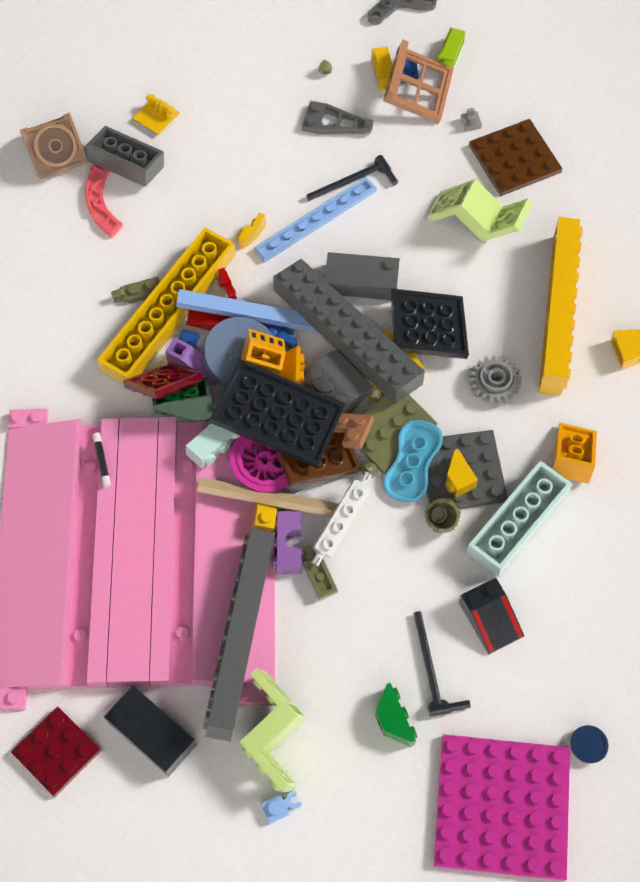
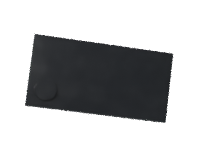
M134 685L104 716L110 726L167 777L176 770L197 746L195 739Z

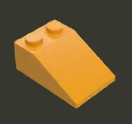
M559 423L551 468L566 479L589 484L595 468L597 431Z

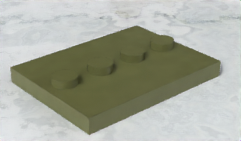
M384 395L363 414L372 415L374 422L362 449L359 450L384 475L397 457L398 435L401 428L411 420H424L435 425L438 423L410 395L396 404Z

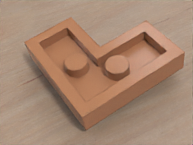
M341 414L334 432L346 433L342 441L344 448L362 449L374 422L373 416Z

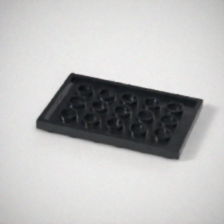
M239 359L210 417L209 423L318 469L346 404Z

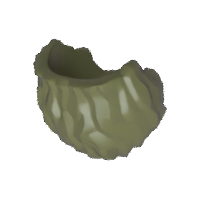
M437 498L428 503L425 519L428 526L434 532L448 533L457 527L461 512L453 500Z

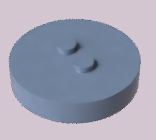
M232 317L219 322L208 334L203 346V363L208 375L219 386L226 387L239 359H241L248 329L272 335L260 322L246 317Z

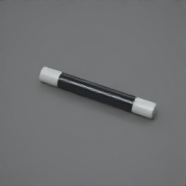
M94 433L92 436L103 487L108 488L111 486L101 436L100 433Z

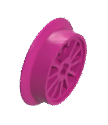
M239 436L234 441L230 450L231 468L238 480L244 486L259 492H275L287 487L289 484L282 467L278 468L273 464V462H278L281 466L277 454L271 455L269 453L270 448L267 451H262L261 444ZM252 446H257L258 454L255 452ZM247 450L251 456L245 454L244 451ZM257 472L255 478L251 476L253 473ZM260 474L262 475L263 480L258 479Z

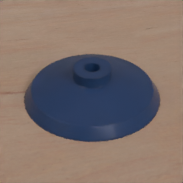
M585 725L577 728L570 739L573 754L582 762L597 763L607 755L609 748L608 739L603 731L595 726Z

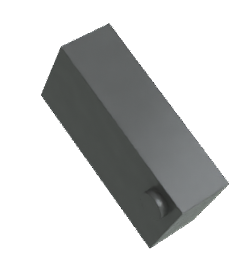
M104 126L86 144L87 161L144 187L164 168V151L108 126Z
M328 252L324 280L342 296L391 300L392 288L397 289L400 258Z

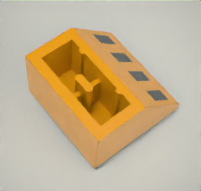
M248 329L241 360L278 374L282 371L286 354L284 339Z

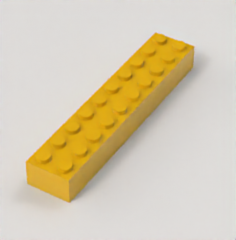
M558 217L553 236L538 391L540 393L561 395L563 389L567 388L571 375L569 363L572 360V352H570V348L573 346L574 336L571 335L575 326L573 315L576 312V304H574V301L577 298L578 288H576V283H578L579 279L577 268L580 265L578 254L581 251L582 242H580V238L583 232V227H580V219Z
M204 227L99 356L97 362L100 371L124 384V380L142 374L188 315V309L176 307L179 289L205 294L217 280L216 278L219 277L218 269L226 268L236 256L234 243Z

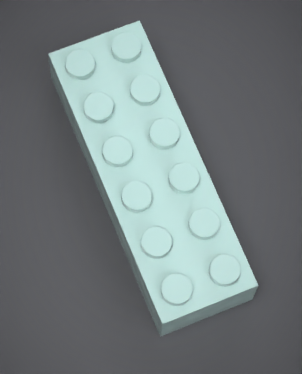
M540 460L470 542L466 553L495 576L499 577L566 497L572 483Z

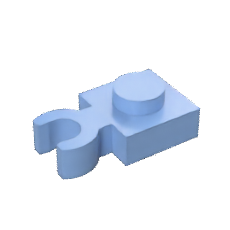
M296 791L290 792L284 800L281 794L261 803L269 824L290 816L287 809H298L302 806L301 802L296 804L291 802V798L297 795Z

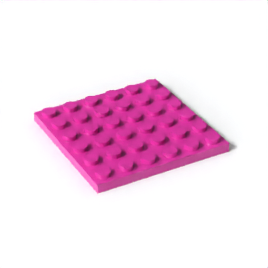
M443 734L433 867L566 881L570 747Z

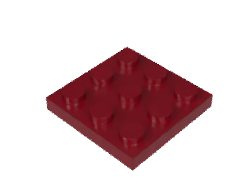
M168 363L126 379L123 383L124 388L157 400L164 398L166 394L177 393L181 388L194 386L196 382L203 380L201 372Z
M57 706L11 753L55 798L102 750Z

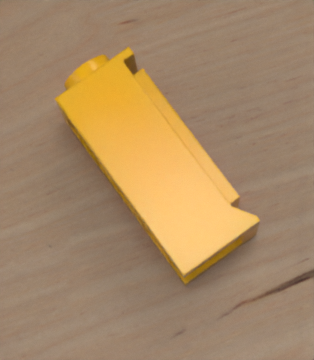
M388 46L371 49V61L379 91L386 90L392 69Z

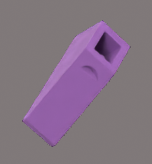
M175 337L165 351L167 363L201 372L202 378L208 377L209 385L215 387L217 383L208 375L204 367L202 354L191 345Z

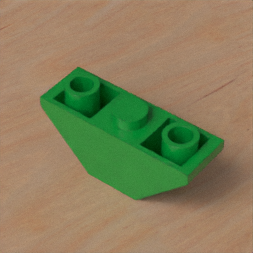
M390 682L386 684L376 709V720L383 736L410 747L415 746V739L418 738L416 730L413 726H409L407 721L409 718L405 706L401 707L398 701L401 699L396 687H392Z

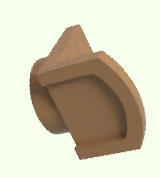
M70 113L28 129L27 127L20 129L21 137L25 141L40 179L76 168L88 162Z

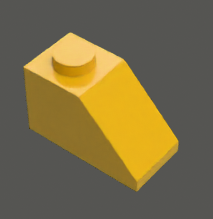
M459 449L454 450L445 483L447 490L457 498L475 489L478 482Z
M255 503L251 528L273 532L277 507Z

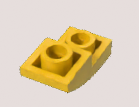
M258 213L256 219L252 220L251 226L245 224L243 230L239 231L237 240L239 241L240 249L248 247L262 233L266 226L265 214Z

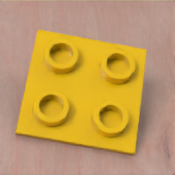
M148 94L146 96L147 104L132 119L159 135L180 112L175 110L173 106H169L166 102L156 98L153 94Z

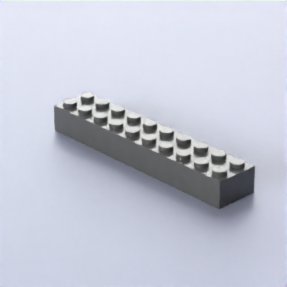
M304 260L296 261L273 276V290L335 349L339 350L353 366L394 404L423 385L425 371Z
M251 528L250 535L245 534L216 666L220 670H215L212 688L215 691L211 690L207 709H211V711H206L203 729L207 730L205 737L231 742L275 533Z

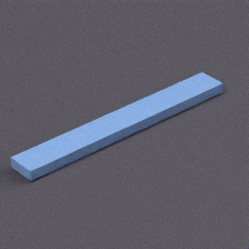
M367 177L361 179L255 246V253L264 263L377 192V188Z
M181 289L178 292L176 307L229 317H246L262 323L318 333L295 310Z

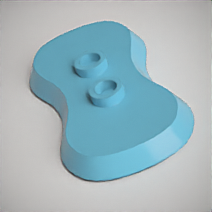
M411 420L401 428L398 435L397 457L383 479L384 490L390 497L402 502H415L425 494L428 487L429 464L441 448L443 441L442 432L439 427L428 421Z

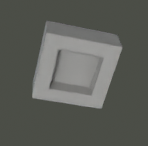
M469 108L466 113L461 114L460 119L465 131L481 129L482 123L478 112L474 108Z

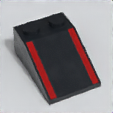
M496 577L460 595L458 603L488 655L525 636L509 599Z

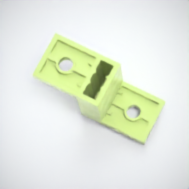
M476 179L440 191L427 218L433 222L456 215L481 241H486L519 231L523 226L522 223L525 217L529 214L532 202L527 198L502 206Z
M256 668L250 673L254 678L252 682L259 690L263 689L268 694L266 696L267 700L277 707L240 741L244 746L242 750L249 758L253 757L257 762L256 767L263 775L267 774L271 778L270 784L276 791L292 792L297 787L296 783L279 765L271 753L307 718L266 671Z

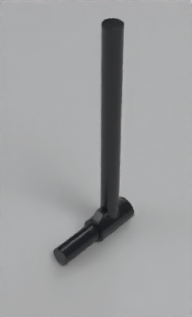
M378 155L375 158L374 165L308 193L306 197L310 201L375 171L385 174L393 186L398 184V180L383 155Z
M414 612L433 699L428 705L429 716L450 714L452 711L471 708L470 700L449 703L444 699L441 700L422 612Z

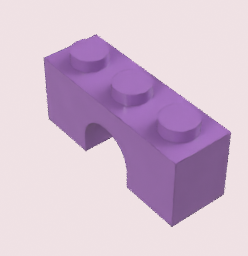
M277 511L274 530H277V537H274L273 548L277 549V556H273V568H277L278 574H302L301 549L290 548L286 544L290 538L302 537L301 511Z

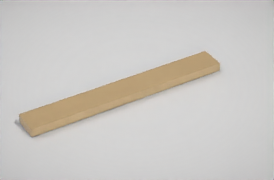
M201 477L197 487V492L329 517L332 516L339 504L276 491L259 492L244 485Z

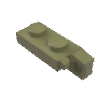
M159 277L119 287L120 289L111 291L114 303L123 301L124 303L128 302V304L146 300L160 283Z
M311 545L303 547L305 558L302 559L303 566L318 599L321 600L338 593V589L324 559H322L319 566H315L311 563L316 555Z

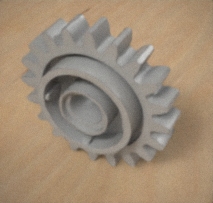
M492 355L491 360L485 357L484 363L478 360L477 366L474 365L470 373L471 379L469 384L472 385L471 391H477L476 397L482 395V402L489 399L490 405L493 400L496 401L497 405H499L500 400L506 404L508 398L513 400L514 395H518L521 388L522 376L519 375L520 369L514 370L516 364L509 365V359H506L504 362L502 361V356L498 360L495 359L494 355Z

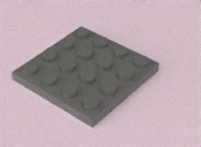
M493 430L443 436L441 448L431 460L428 468V487L426 490L428 502L434 501L437 498H448L453 500L459 509L505 503L508 497ZM459 449L478 482L475 489L455 498L454 494L447 490L445 483L454 450Z

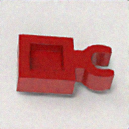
M225 267L218 269L219 277L216 279L219 287L224 288L228 298L236 300L237 296L235 294L237 293L232 286Z

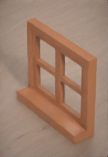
M402 39L396 50L383 101L439 124L454 68L407 49L409 42ZM406 59L423 66L419 80L402 74ZM426 67L443 74L439 89L423 82ZM400 81L417 87L414 102L396 96ZM421 89L437 95L434 111L417 104Z

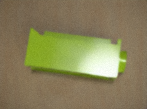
M452 27L449 28V32L437 57L438 62L454 68L464 45L466 31Z

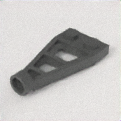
M311 100L302 124V131L315 134H356L364 132L371 134L373 128V120L364 119L327 103ZM330 114L337 118L336 124L323 125L324 115ZM342 119L354 122L352 127H342L340 125Z

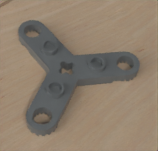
M381 0L369 10L368 22L370 24L373 23V25L381 24L383 20L393 14L399 7L431 11L436 8L437 0H428V2L432 1V4H426L427 0ZM376 14V15H378L379 17H378V18H373L372 16H374V15Z

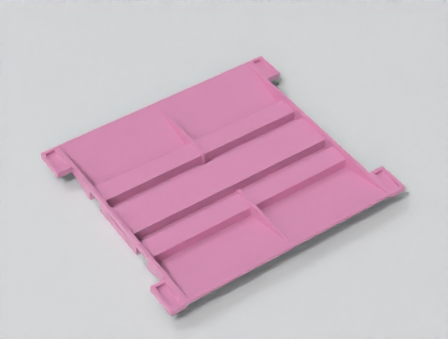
M47 409L9 410V434L0 523V711L26 710L28 689L131 687L132 685L135 687L212 686L215 670H220L216 668L245 534L250 535L255 503L197 492L200 477L243 485L235 476L230 464V450L234 442L230 444L229 449L225 453H220L216 457L213 464L201 469L186 455V445L211 424L209 420L204 422L197 420V423H178L176 417H159V419L158 417L120 418V420L119 418L102 419L101 425H83L81 419L48 423L49 412ZM94 433H100L111 482V486L108 488L103 487L92 436ZM261 445L262 451H267L268 447ZM252 446V448L258 454L257 446ZM270 449L269 453L273 455L274 450ZM247 450L244 451L245 454L251 456ZM257 472L253 473L251 476L255 478ZM261 474L258 477L259 480H263ZM273 545L239 705H272L266 698L268 694L263 689L259 690L252 682L254 678L250 673L258 668L266 671L275 681V568H273L275 549Z

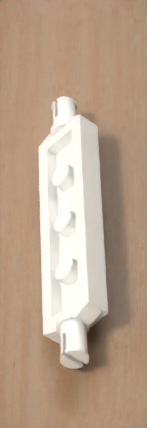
M364 472L360 481L353 480L314 544L313 548L317 554L311 563L315 566H319L323 557L331 558L368 497L371 490L367 483L372 477L368 472Z

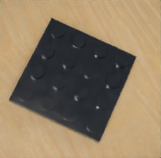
M392 288L391 308L394 343L403 352L460 359L468 358L469 349L463 296Z

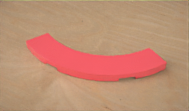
M93 164L85 185L87 207L96 225L105 234L113 238L123 227V223L111 214L104 202V184L110 171Z

